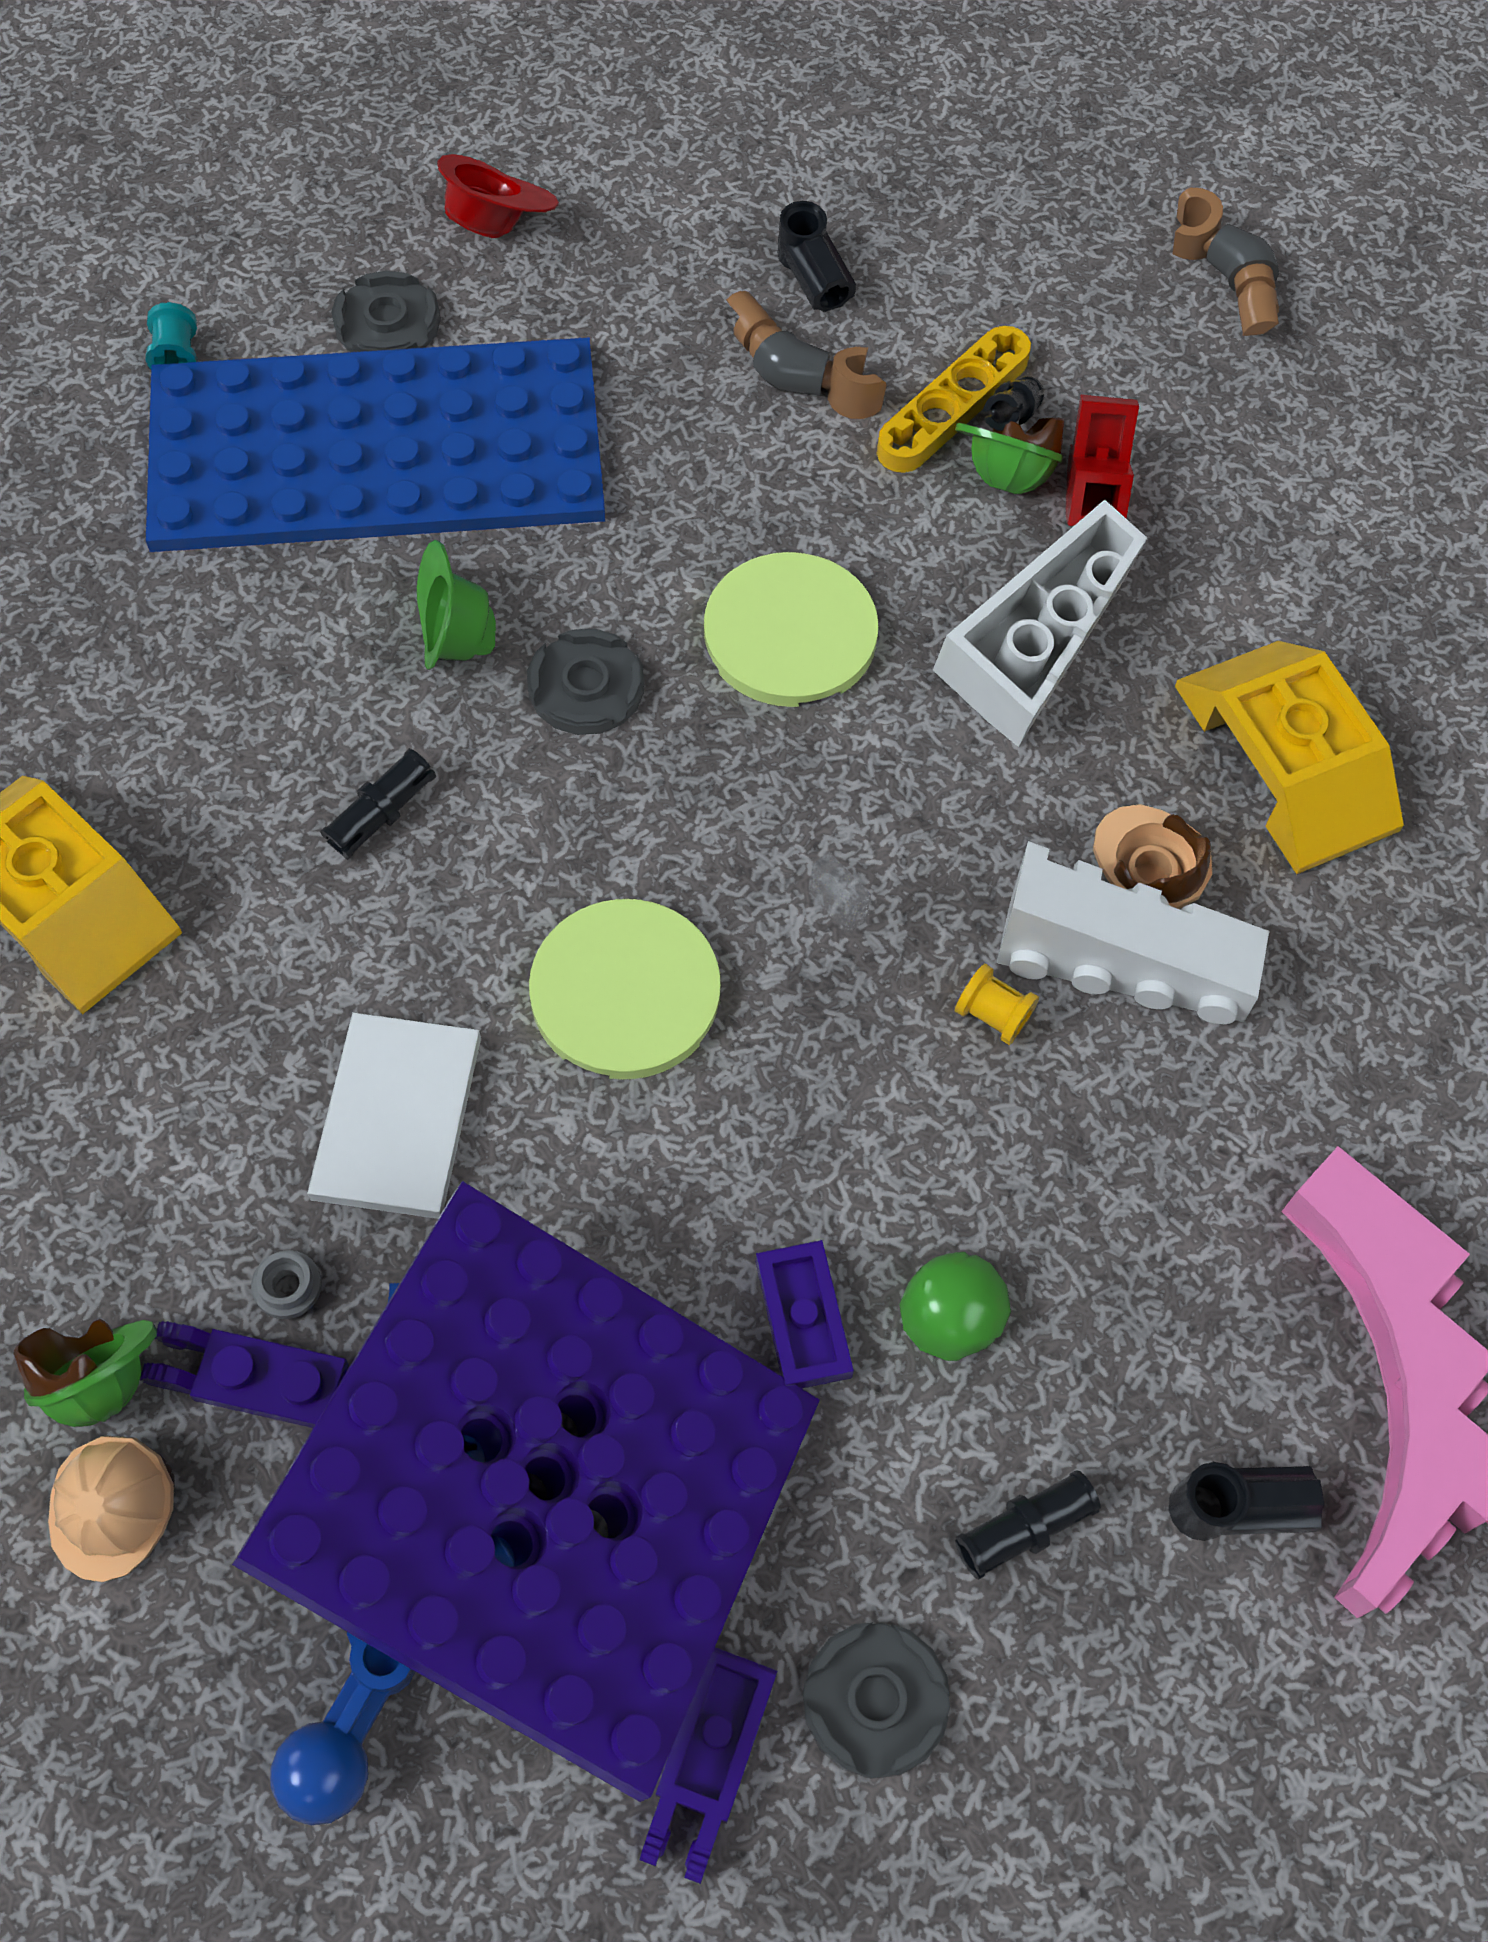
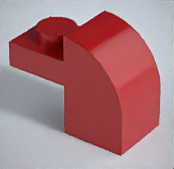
M1080 395L1073 444H1070L1067 466L1066 519L1068 526L1076 525L1104 500L1127 519L1134 478L1130 458L1139 411L1138 400Z

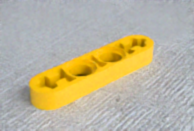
M999 326L988 331L883 425L879 431L877 446L879 462L885 468L901 473L914 471L925 463L957 433L955 431L957 423L967 424L984 409L986 401L994 395L995 390L1007 381H1010L1011 384L1024 372L1031 349L1029 337L1022 330L1012 326ZM1008 349L1015 351V354L1011 352L1004 353L997 359L996 366L992 365L995 360L996 350L1000 352H1005ZM963 378H976L985 385V388L978 391H968L963 389L957 382ZM933 408L942 409L951 416V419L941 423L932 422L923 415V412ZM914 428L917 433L913 437L911 449L906 446H902L898 450L892 448L893 442L898 445L907 442L912 437Z

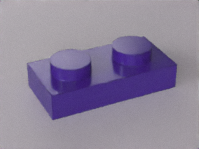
M823 1240L756 1253V1267L780 1374L784 1377L785 1385H797L803 1389L851 1379L854 1369Z

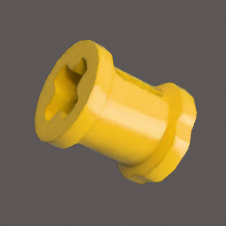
M984 963L970 979L954 1011L963 1017L969 1013L999 1031L1001 1033V1041L1010 1046L1033 1014L1039 1002V996L1032 992L1023 995L994 977V969Z

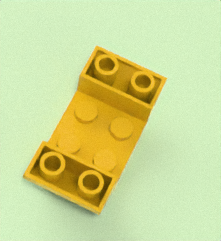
M1276 641L1177 680L1175 688L1203 731H1208L1226 723L1276 798L1277 803L1265 827L1296 875L1398 833L1403 828L1404 823L1390 745L1325 651Z
M22 775L0 792V925L28 952L42 975L83 1015L180 936L182 931L127 861L43 780Z

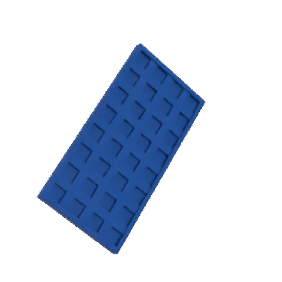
M590 337L151 365L146 543L150 552L606 521Z

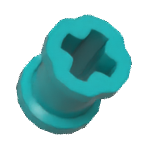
M172 302L153 306L147 315V327L152 334V343L147 346L145 355L147 366L151 369V365L197 362L196 353L191 347V339L196 335L197 331L195 314L189 308Z

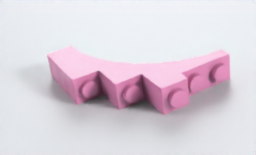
M1337 1146L1300 1187L1281 1212L1320 1249L1350 1292L1374 1343L1387 1395L1390 1451L1382 1504L1363 1554L1334 1597L1356 1618H1359L1377 1607L1385 1614L1391 1611L1414 1583L1405 1572L1420 1554L1427 1560L1432 1559L1450 1540L1456 1531V1527L1465 1534L1485 1522L1488 1524V1434L1467 1417L1488 1394V1383L1483 1380L1484 1376L1488 1373V1350L1440 1310L1464 1283L1454 1273L1470 1254Z

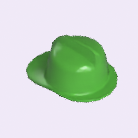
M438 540L430 542L423 553L417 581V603L425 644L424 659L427 670L434 668L437 660L466 661L473 658L474 655L491 654L495 648L496 620L493 610L489 606L487 591L480 585L452 572L444 545Z

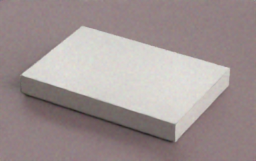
M352 1012L307 1192L310 1200L438 1219L444 1210L481 1041L480 1031Z

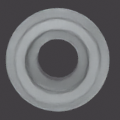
M293 1250L276 1252L265 1258L256 1268L251 1282L252 1295L259 1308L267 1315L277 1319H292L306 1313L318 1300L322 1288L321 1275L313 1260L307 1255ZM287 1275L298 1277L299 1287L292 1295L280 1296L276 1294V1284L282 1277Z

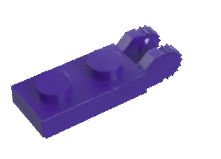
M162 1321L158 1324L155 1339L173 1349H189L204 1353L198 1373L194 1375L163 1363H144L140 1381L150 1386L189 1394L196 1402L314 1428L345 1376L349 1363L345 1358L216 1329H212L210 1334L193 1326Z
M714 1648L668 1756L655 1793L656 1797L660 1799L639 1860L656 1866L658 1859L665 1853L671 1835L669 1827L676 1806L685 1807L705 1815L698 1837L692 1841L685 1862L687 1870L684 1877L701 1884L721 1822L726 1824L728 1822L778 1672L777 1670L719 1648Z

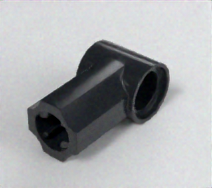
M796 201L787 205L781 211L778 259L784 267L792 270L813 310L827 312L842 307L849 299L855 296L856 283L826 231V213L819 205L813 202Z
M1210 1462L1199 1466L1174 1487L1169 1497L1168 1510L1172 1522L1181 1533L1191 1539L1206 1541L1217 1538L1220 1535L1317 1532L1322 1528L1321 1518L1325 1504L1321 1480L1315 1476L1312 1466L1233 1468L1225 1463ZM1196 1487L1210 1490L1219 1499L1221 1505L1220 1518L1206 1514L1199 1507L1195 1497Z

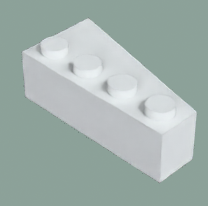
M1106 500L1102 501L946 635L933 671L987 722L1019 747L1127 577L1147 537Z
M1028 841L1011 897L996 963L1009 966L1014 974L1027 979H1041L1048 975L1072 981V985L1076 989L1089 994H1104L1111 990L1134 996L1137 1003L1151 1009H1166L1173 1005L1197 1011L1201 1019L1214 1024H1230L1234 1021L1245 1022L1259 996L1269 936L1268 930L1195 903L1184 906L1181 910L1169 905L1168 900L1161 895V890L1142 883H1138L1134 888L1130 889L1118 887L1101 880L1102 868L1078 860L1074 864V868L1070 869L1047 860L1049 849Z

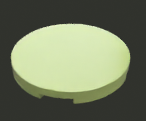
M782 552L751 559L724 576L712 591L705 609V644L713 663L719 670V675L737 691L767 704L799 707V703L820 700L838 692L842 694L857 683L865 674L876 650L878 616L870 594L863 584L848 570L830 560L815 555Z
M615 899L603 901L571 914L561 921L544 939L536 953L530 972L529 995L532 1013L536 1025L547 1044L563 1060L567 1059L586 1070L608 1075L610 1079L649 1077L671 1069L684 1061L700 1046V1042L713 1024L720 1004L721 983L718 962L705 936L692 922L676 911L644 900Z

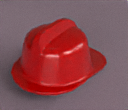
M449 154L443 155L437 161L439 172L447 180L444 197L445 214L463 228L482 236L499 238L512 231L524 211L547 212L555 210L559 204L556 196L548 190L506 175L480 160L463 155Z

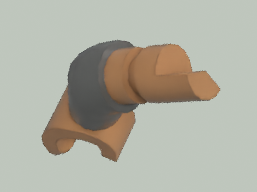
M1203 188L1186 189L1182 192L1178 201L1177 219L1181 226L1175 231L1173 255L1189 260L1207 257V261L1228 278L1229 287L1236 291L1243 336L1266 333L1279 324V304L1275 290L1279 268L1274 251L1264 238L1231 224H1226L1221 228L1223 205L1220 198L1213 192Z
M738 291L726 299L740 316L735 323L734 336L750 352V355L753 357V367L771 386L780 391L821 395L823 388L828 389V401L831 407L838 414L850 419L868 418L881 410L886 382L876 374L863 375L868 348H846L837 352L833 361H830V352L800 341L792 332L782 331L750 292Z

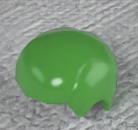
M966 1252L941 1255L923 1265L909 1281L899 1304L903 1330L920 1351L946 1361H959L968 1355L987 1349L996 1338L1001 1337L1011 1315L1008 1288L1004 1280L991 1263L978 1255H968Z

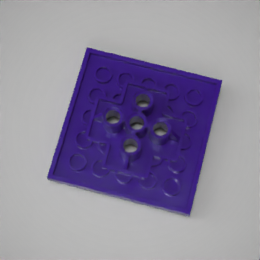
M462 1181L436 1221L232 1565L641 1802L651 1798L820 1399L797 1385L786 1386L784 1377ZM561 1413L567 1414L574 1421L578 1437L571 1435L561 1426ZM463 1435L472 1437L481 1444L485 1455L484 1462L473 1460L463 1450ZM527 1472L536 1475L542 1480L546 1488V1500L537 1498L529 1491ZM591 1510L598 1512L604 1518L608 1527L607 1538L602 1537L594 1530V1518ZM491 1536L501 1537L510 1544L515 1559L512 1567L502 1564L495 1557V1545Z

